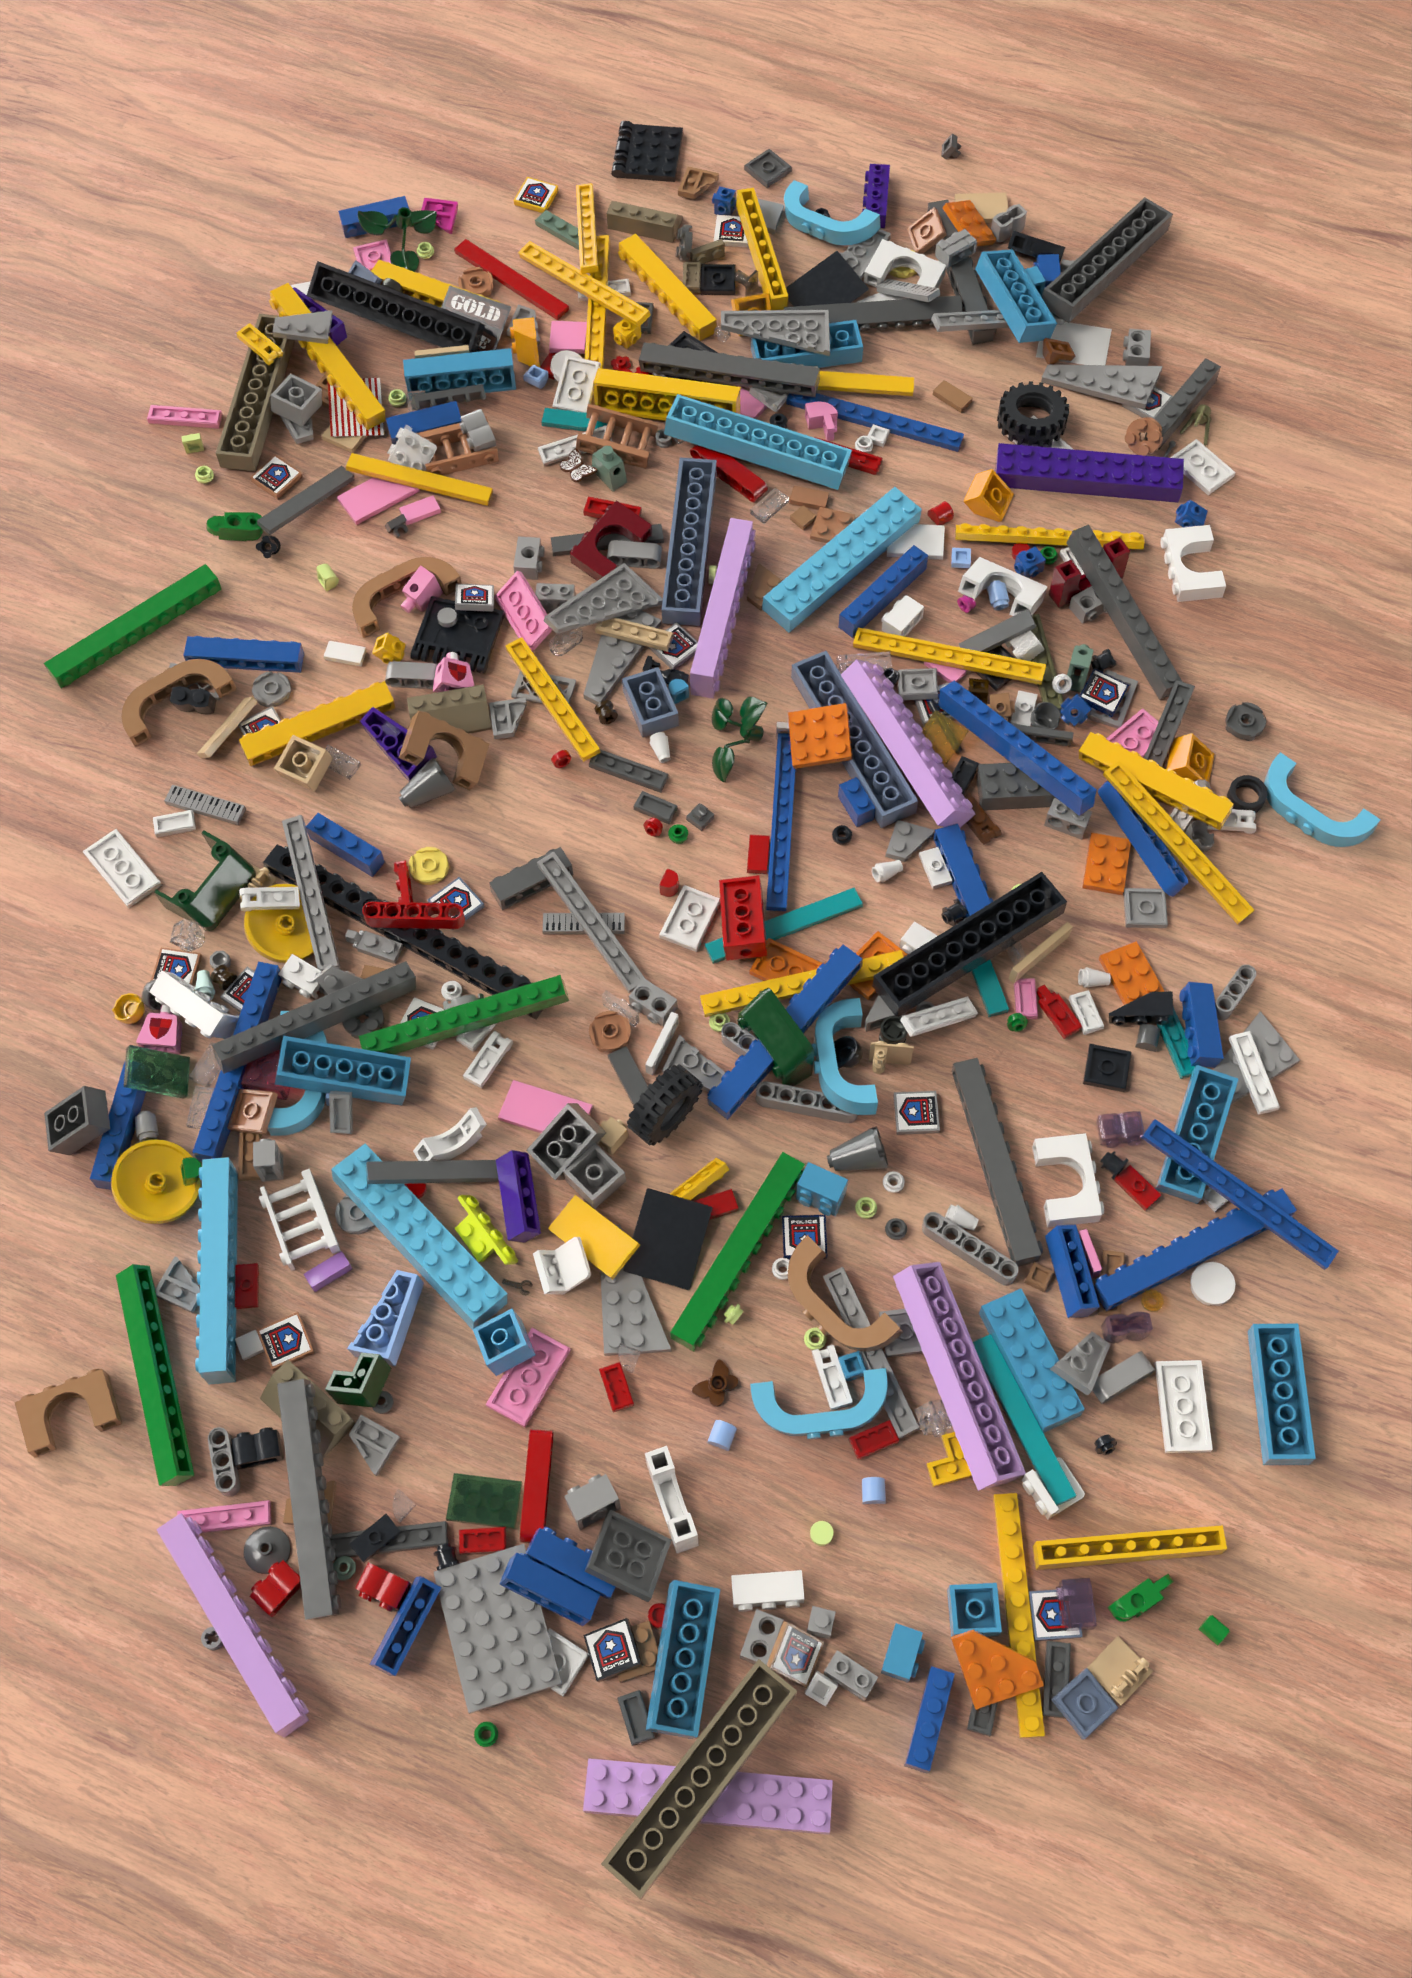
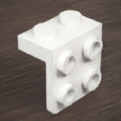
M406 425L404 429L400 427L396 438H398L395 445L391 444L387 452L390 455L388 461L425 471V464L430 463L437 450V446L412 431L413 428Z
M573 1237L556 1250H537L533 1253L544 1294H565L591 1276L580 1237Z
M1060 1457L1057 1460L1069 1480L1076 1498L1056 1506L1036 1471L1032 1469L1022 1478V1485L1025 1491L1032 1495L1038 1511L1045 1515L1047 1520L1078 1502L1085 1495L1083 1489Z

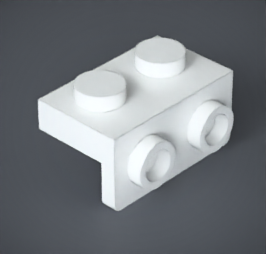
M292 954L278 974L283 979L282 983L290 989L296 987L299 989V993L307 999L312 997L317 1000L319 997L316 992L320 985L314 977L321 970Z

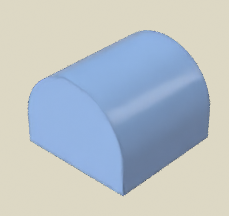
M532 365L523 375V379L525 382L542 389L548 380V371Z
M715 1420L707 1443L729 1451L737 1428L727 1422Z
M868 1477L862 1479V1504H886L884 1478Z

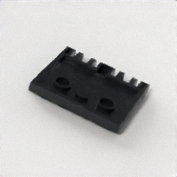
M621 121L611 175L615 178L675 182L683 128L633 124L630 121Z
M431 596L411 650V659L420 660L421 658L422 661L426 662L430 650H435L432 661L434 664H438L440 658L442 660L448 653L455 652L460 655L459 661L466 662V657L471 658L469 664L471 671L474 672L476 669L478 673L485 674L505 616L504 611L493 609V611L455 610L457 615L456 624L451 627H443L438 622V612L443 608L455 610V601Z

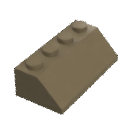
M611 201L606 213L608 229L671 243L674 242L683 220L682 215L617 201Z
M484 684L407 698L410 720L418 711L429 713L438 720L446 721L457 729H463L468 734L492 729Z
M287 1359L271 1376L260 1400L281 1418L277 1384L299 1379H310ZM311 1381L315 1388L313 1404L318 1412L316 1428L321 1435V1442L318 1443L319 1453L321 1452L324 1458L353 1428L355 1422Z

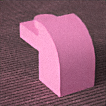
M826 402L806 403L805 418L808 429L823 427L826 440L833 441L834 433L837 432L838 416L835 407Z

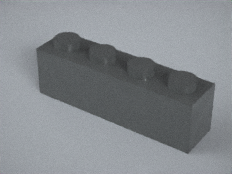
M561 847L551 849L545 855L533 858L527 864L515 867L509 873L497 876L489 882L491 893L502 911L552 886L537 866L539 860L552 852H555L570 875H574L572 864Z

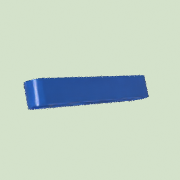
M1107 780L1098 789V795L1162 890L1169 896H1175L1188 884L1187 876L1163 841Z

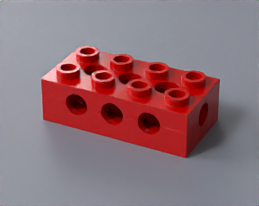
M760 875L719 880L723 947L726 961L767 956Z

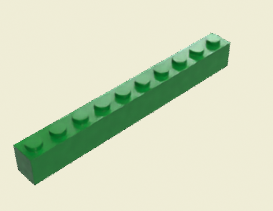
M204 564L49 659L44 665L50 676L62 689L97 666L104 664L113 656L120 654L126 648L136 644L142 638L152 634L163 625L168 624L171 620L184 614L192 607L199 605L205 599L215 595L218 591L222 590L220 582L211 569Z
M557 975L360 1035L359 1040L361 1048L364 1050L394 1055L568 1002L569 997L561 975Z
M784 1152L781 1153L670 1332L672 1340L693 1352L697 1346L699 1348L702 1346L706 1339L704 1334L708 1327L712 1329L718 1319L716 1314L720 1309L724 1310L729 1301V1298H727L731 1291L735 1292L740 1284V1275L742 1272L746 1273L752 1263L750 1259L753 1254L757 1255L763 1244L761 1241L765 1236L769 1237L774 1228L772 1225L774 1220H779L785 1210L783 1208L785 1202H790L796 1192L794 1188L805 1169L804 1163Z
M132 1264L116 1275L158 1484L159 1486H177L195 1476L151 1269L147 1265Z

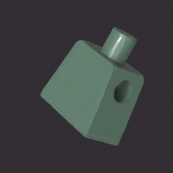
M604 446L592 455V466L597 468L595 474L612 492L627 483L623 460L613 451L611 446Z
M1082 644L1074 647L1067 673L1072 680L1071 691L1083 693L1094 651L1088 645ZM1075 669L1082 671L1080 676L1074 674Z

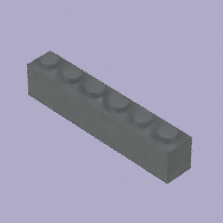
M1205 358L1154 418L1162 427L1163 441L1158 448L1159 450L1216 383L1221 366ZM1146 432V434H1145L1144 440H1148V438L1146 437V436H1147V432Z

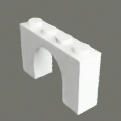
M882 239L865 270L864 283L876 287L884 282L892 269L909 267L918 273L920 277L917 282L918 285L939 288L945 276L946 265L941 261L933 260L923 254H918L908 248Z
M1210 525L1165 529L1164 536L1161 537V548L1165 551L1164 560L1169 566L1168 576L1173 582L1172 592L1176 595L1178 602L1223 597L1226 583L1222 571L1198 573L1186 568L1181 561V558L1187 554L1210 552L1214 541Z
M979 557L963 575L958 592L976 599L984 589H987L991 582L1000 580L1006 584L1007 592L1015 597L1009 614L1015 616L1027 609L1033 615L1042 604L1048 587Z
M1086 1133L1035 1139L1032 1149L1036 1167L1056 1164L1067 1165L1077 1171L1083 1184L1082 1190L1075 1196L1046 1200L1043 1208L1047 1228L1056 1227L1057 1225L1099 1222L1102 1214H1104V1204L1102 1201H1099L1100 1184L1099 1181H1095L1096 1164L1095 1161H1091L1092 1144L1090 1140L1087 1141Z
M664 1446L645 1453L647 1468L676 1553L699 1546L698 1534L691 1514L687 1512L668 1447Z

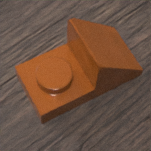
M1049 338L1043 340V356L1047 364L1054 365L1059 359L1072 361L1076 357L1069 342Z

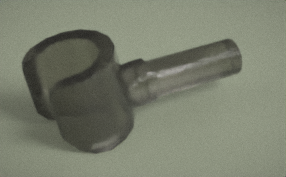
M507 1279L502 1280V1284L519 1289L520 1293L525 1296L529 1295L530 1292L524 1290L522 1286H533L529 1280H524L521 1283Z

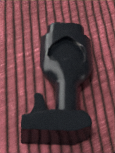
M647 656L643 672L657 667L660 668V663L652 660V656ZM676 669L660 670L667 685L674 679H682L688 683L689 675L683 671Z

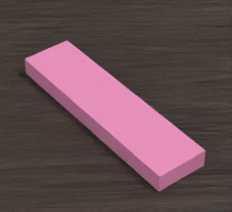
M151 405L147 421L151 424L219 429L223 414L221 410Z
M270 1500L177 1511V1515L182 1513L185 1517L188 1518L190 1516L193 1521H196L202 1533L271 1525Z

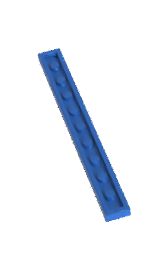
M789 393L786 399L787 405L805 409L806 403L826 402L837 410V419L872 428L874 424L889 429L891 434L956 452L959 451L964 439V433L816 393V397Z
M778 733L766 903V910L787 911L795 769L792 766L790 734Z
M1154 1119L1141 1138L1322 1269H1327L1339 1252L1158 1120Z

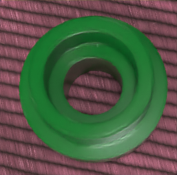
M1047 546L1040 551L1046 559V565L1054 564L1057 561L1058 554L1053 547Z
M680 824L673 825L668 831L669 839L676 844L683 843L688 838L687 828Z
M1014 1013L1007 1019V1027L1010 1031H1022L1028 1024L1027 1018L1022 1013Z
M491 1722L480 1723L474 1731L475 1741L482 1747L494 1745L498 1739L497 1727ZM485 1730L491 1732L489 1739H483L482 1737Z

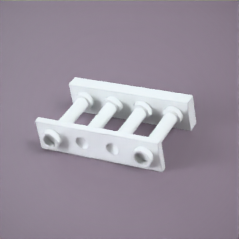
M310 1169L301 1172L304 1178L300 1180L301 1183L269 1195L264 1186L260 1188L262 1196H259L263 1209H268L283 1251L279 1254L284 1266L288 1265L291 1271L295 1270L292 1261L324 1247L325 1249L329 1248L332 1254L341 1251ZM301 1191L309 1192L311 1198L307 1199V1202L275 1214L273 1202ZM310 1209L311 1211H316L318 1217H315L314 1221L282 1233L279 1225L280 1221ZM317 1228L318 1230H323L324 1236L321 1237V1240L289 1252L285 1241Z

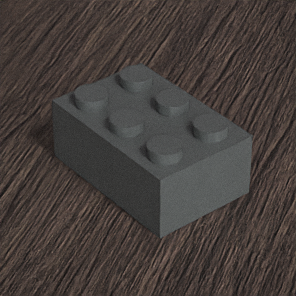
M83 1086L44 1113L49 1152L72 1155L110 1129L106 1092L101 1089Z
M567 1103L526 1151L554 1180H565L563 1171L595 1143L597 1144L606 1132L578 1103Z

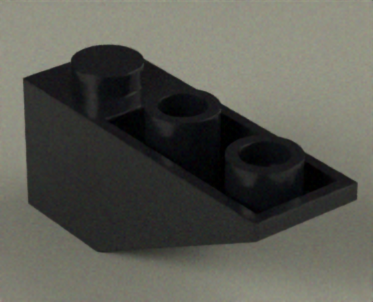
M1013 231L1008 245V249H1013L1036 258L1038 255L1059 254L1060 262L1066 248L1017 231Z
M1173 991L1150 992L1110 1012L1109 1023H1113L1116 1026H1122L1126 1023H1135L1136 1025L1147 1023L1167 1025L1169 1022H1173Z

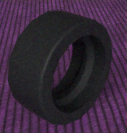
M1242 775L1232 781L1227 798L1233 803V809L1252 810L1257 813L1263 807L1267 798V787L1257 777ZM1241 787L1253 789L1259 796L1258 801L1247 803L1240 800L1235 793L1236 789Z

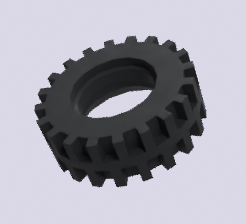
M1029 381L1028 385H1024L1021 382L1017 388L1011 386L1009 391L1004 392L1000 400L997 416L998 429H1002L1003 436L1009 435V441H1018L1017 445H1022V443L1028 444V446L1038 445L1039 447H1043L1044 443H1047L1048 446L1052 445L1053 439L1055 441L1060 440V435H1063L1066 429L1070 407L1069 404H1066L1067 398L1061 397L1062 392L1060 390L1053 391V386L1051 385L1048 388L1044 387L1042 382H1039V385H1033V381ZM1031 406L1040 408L1050 415L1045 418L1034 419L1022 415L1017 409Z
M680 1064L677 1066L673 1065L670 1070L667 1068L663 1075H658L656 1081L653 1084L650 1083L645 1093L640 1095V1100L633 1106L634 1110L629 1113L630 1118L627 1120V1127L649 1146H654L657 1142L661 1143L663 1138L669 1137L670 1133L676 1130L678 1125L686 1119L687 1114L693 1110V1105L698 1102V1096L703 1091L701 1090L703 1087L702 1082Z

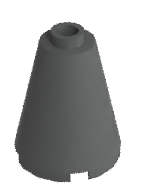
M433 757L400 791L401 796L399 799L405 807L409 805L410 808L449 794L455 790V787Z
M877 1126L831 1149L830 1155H827L829 1167H834L835 1171L888 1168L885 1149L881 1139H879L881 1136Z

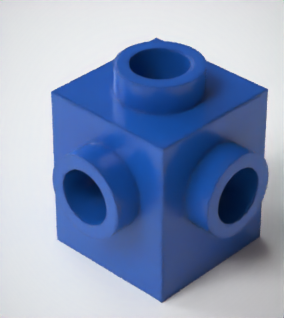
M719 186L717 193H714L712 198L715 215L732 216L734 209H736V190Z
M1189 500L1177 508L1175 523L1183 528L1203 526L1208 510Z
M1035 546L1016 555L1014 569L1016 573L1022 576L1033 578L1044 571L1046 559Z
M1078 694L1072 699L1068 697L1060 705L1062 707L1060 710L1062 714L1061 719L1066 724L1072 723L1074 726L1077 723L1081 725L1088 718L1086 714L1091 710V706ZM1073 709L1078 710L1076 713L1071 712Z

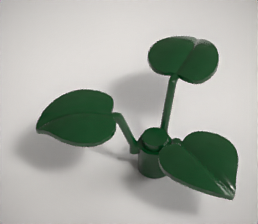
M402 207L389 224L387 217L383 213L377 211H358L357 215L361 227L371 235H382L384 229H389L396 221L398 227L403 229L402 251L392 252L390 262L393 265L415 272L419 265V259L414 251H405L406 229L410 226L414 227V230L418 233H431L435 228L437 211L420 210L411 212L410 209Z
M747 697L742 703L740 709L741 723L730 719L733 713V706L728 699L719 698L715 703L711 718L713 727L721 731L726 728L728 722L741 727L740 735L744 738V740L725 744L724 748L718 747L715 750L712 758V767L715 775L722 782L726 783L727 776L734 764L735 755L729 747L743 743L749 744L750 740L760 741L763 737L764 730L762 726L756 724L768 703L756 697Z

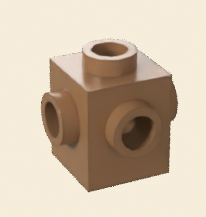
M1009 693L989 695L990 704L986 705L1008 721L1009 718H1012L1011 713H1015L1014 701H1010ZM1003 706L1004 709L999 711L997 710L998 707Z

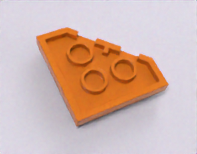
M974 1629L951 1637L975 1710L1044 1686L1035 1660L982 1635Z

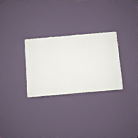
M1064 322L1063 325H1056L1050 339L1069 342L1076 356L1072 361L1061 359L1058 361L1082 365H1105L1112 329ZM1043 341L1038 343L1036 353L1038 358H1044Z

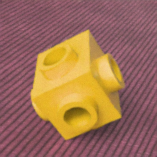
M626 319L616 323L613 327L615 342L628 349L641 338V326L638 327Z
M386 633L376 639L372 654L381 659L385 664L393 661L400 662L405 655L406 644L400 641L398 637Z

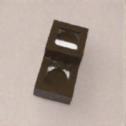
M969 678L968 691L985 704H987L989 680Z

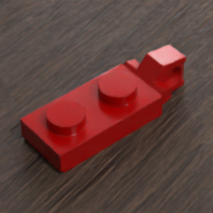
M406 860L394 862V872L399 876V879L396 880L398 892L401 893V897H398V902H413L408 863Z
M1045 984L1037 988L1036 994L1040 999L1038 1001L1040 1007L1063 1039L1082 1029V1025L1059 993H1051Z

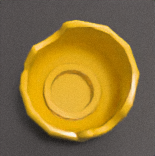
M128 993L121 995L116 1000L112 1011L115 1015L114 1018L118 1021L132 1024L142 1018L145 1006L140 996Z

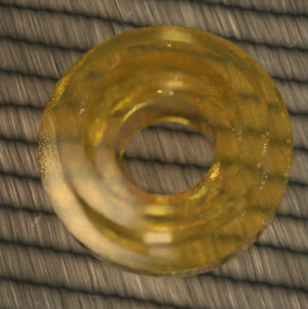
M1148 1290L1142 1295L1141 1304L1147 1311L1157 1312L1162 1308L1164 1299L1160 1292ZM1148 1299H1154L1156 1304H1150Z

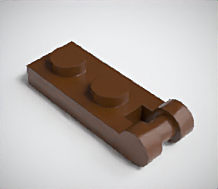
M966 794L964 797L971 802L972 809L975 812V815L966 823L980 842L985 845L993 837L998 838L1001 836L1000 828L992 822L972 794Z

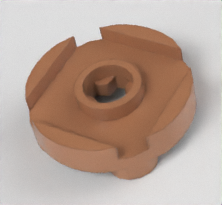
M468 268L463 272L461 278L460 276L458 278V285L461 289H466L484 297L492 294L494 286L493 277L489 271H483V268Z
M1151 417L1136 419L1127 428L1125 442L1138 455L1145 456L1151 454L1162 444V427ZM1147 432L1146 437L1148 440H1142L1141 433Z
M615 1011L599 1013L589 1026L590 1040L600 1052H615L629 1044L631 1037L630 1023L625 1016L623 1017ZM607 1028L616 1030L613 1035L605 1034Z

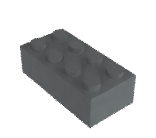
M1012 763L978 765L976 779L979 804L984 811L1050 807L1053 799L1056 798Z

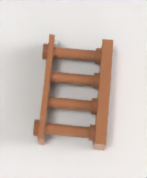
M588 404L586 418H589L590 421L586 433H578L576 448L580 451L594 454L604 446H611L613 451L623 460V463L646 469L649 459V452L645 451L650 436L656 437L659 423L602 408L598 405ZM597 421L608 424L603 439L592 436ZM615 426L625 428L621 444L610 441ZM632 431L643 433L638 449L628 446Z
M459 423L416 433L434 443L437 447L444 445L448 458L437 461L434 453L430 463L425 464L427 472L446 475L499 462L497 447L472 453V449L469 448L466 440L468 436L466 433H462ZM461 441L465 454L455 457L451 443Z

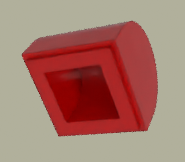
M943 501L928 510L927 515L936 525H944L953 519L954 512L950 504Z
M666 869L659 884L660 895L672 897L678 893L679 878L675 871Z

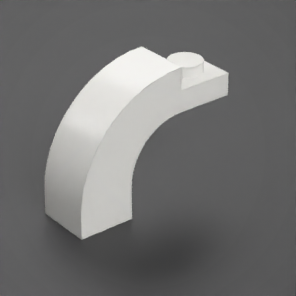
M477 1107L470 1108L453 1128L443 1134L423 1138L413 1152L418 1161L451 1160L472 1147L482 1137L480 1132L487 1124Z

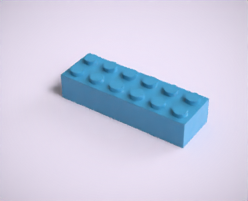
M1013 249L982 252L975 270L1018 343L1043 341L1045 338L1050 339L1057 322Z
M850 320L829 323L830 356L752 337L751 353L753 358H760L762 360L823 368L862 362L863 344L857 321Z
M511 348L403 360L409 401H412L413 395L483 384L485 393L516 390Z
M283 1036L275 1085L330 1093V1091L352 1092L353 1098L402 1106L406 1097L411 1057Z
M1196 1065L1192 1071L1173 1132L1214 1161L1238 1078ZM1166 1156L1156 1190L1198 1204L1203 1197L1206 1184Z
M1018 1289L982 1305L979 1315L988 1333L992 1335L1043 1433L1080 1417L1085 1408L1074 1387L1050 1370L1059 1359L1023 1290Z
M1253 1324L1247 1333L1263 1465H1310L1316 1457L1299 1324Z
M673 1580L669 1583L646 1731L688 1739L698 1737L720 1589Z

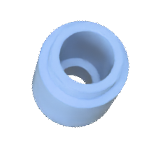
M1000 580L991 582L987 587L991 606L994 610L1007 608L1010 600L1006 584Z

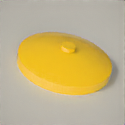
M276 884V885H272V886H269V887H298V886L292 885V884ZM300 894L299 909H269L245 912L244 931L251 946L263 957L275 962L286 963L292 954L302 960L314 954ZM256 896L251 901H257Z
M147 1140L131 1146L118 1158L112 1172L111 1189L116 1203L127 1215L144 1223L163 1224L180 1218L194 1205L201 1185L200 1178L193 1185L185 1186L183 1184L180 1166L183 1158L192 1156L181 1146L165 1140Z

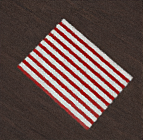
M361 378L382 405L380 378ZM328 383L331 437L384 435L383 423L369 430H366L363 424L360 425L354 412H350L347 408L345 400L340 399L335 387Z

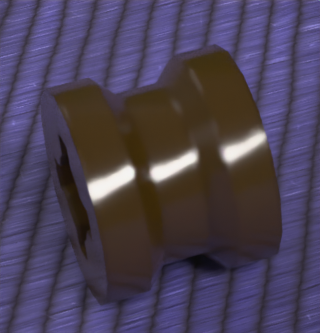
M604 700L594 708L596 714L599 715L600 723L604 725L614 722L618 717L617 711L613 709L614 705L610 700Z
M222 964L212 972L210 978L214 983H218L220 989L225 991L235 981L237 975L230 972L225 964Z

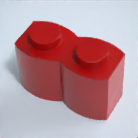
M284 1560L280 1563L276 1562L270 1567L267 1578L263 1581H257L251 1588L252 1593L249 1596L270 1617L275 1616L301 1588L300 1575Z
M368 1562L355 1589L360 1592L358 1595L360 1598L368 1602L375 1599L380 1602L379 1607L392 1612L393 1609H399L412 1584Z

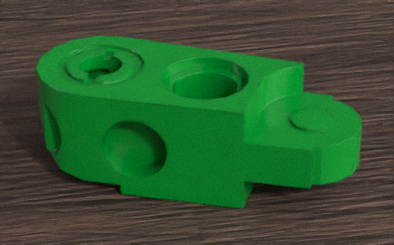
M224 512V516H213L206 523L207 531L213 534V536H219V540L254 541L258 540L264 531L257 525V520L262 516L254 512Z
M1169 1574L1163 1576L1154 1584L1148 1578L1107 1608L1119 1622H1127L1135 1616L1138 1618L1164 1599L1160 1592L1171 1585L1174 1580Z

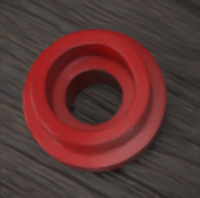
M650 818L644 822L643 826L648 835L660 836L663 828L660 820Z

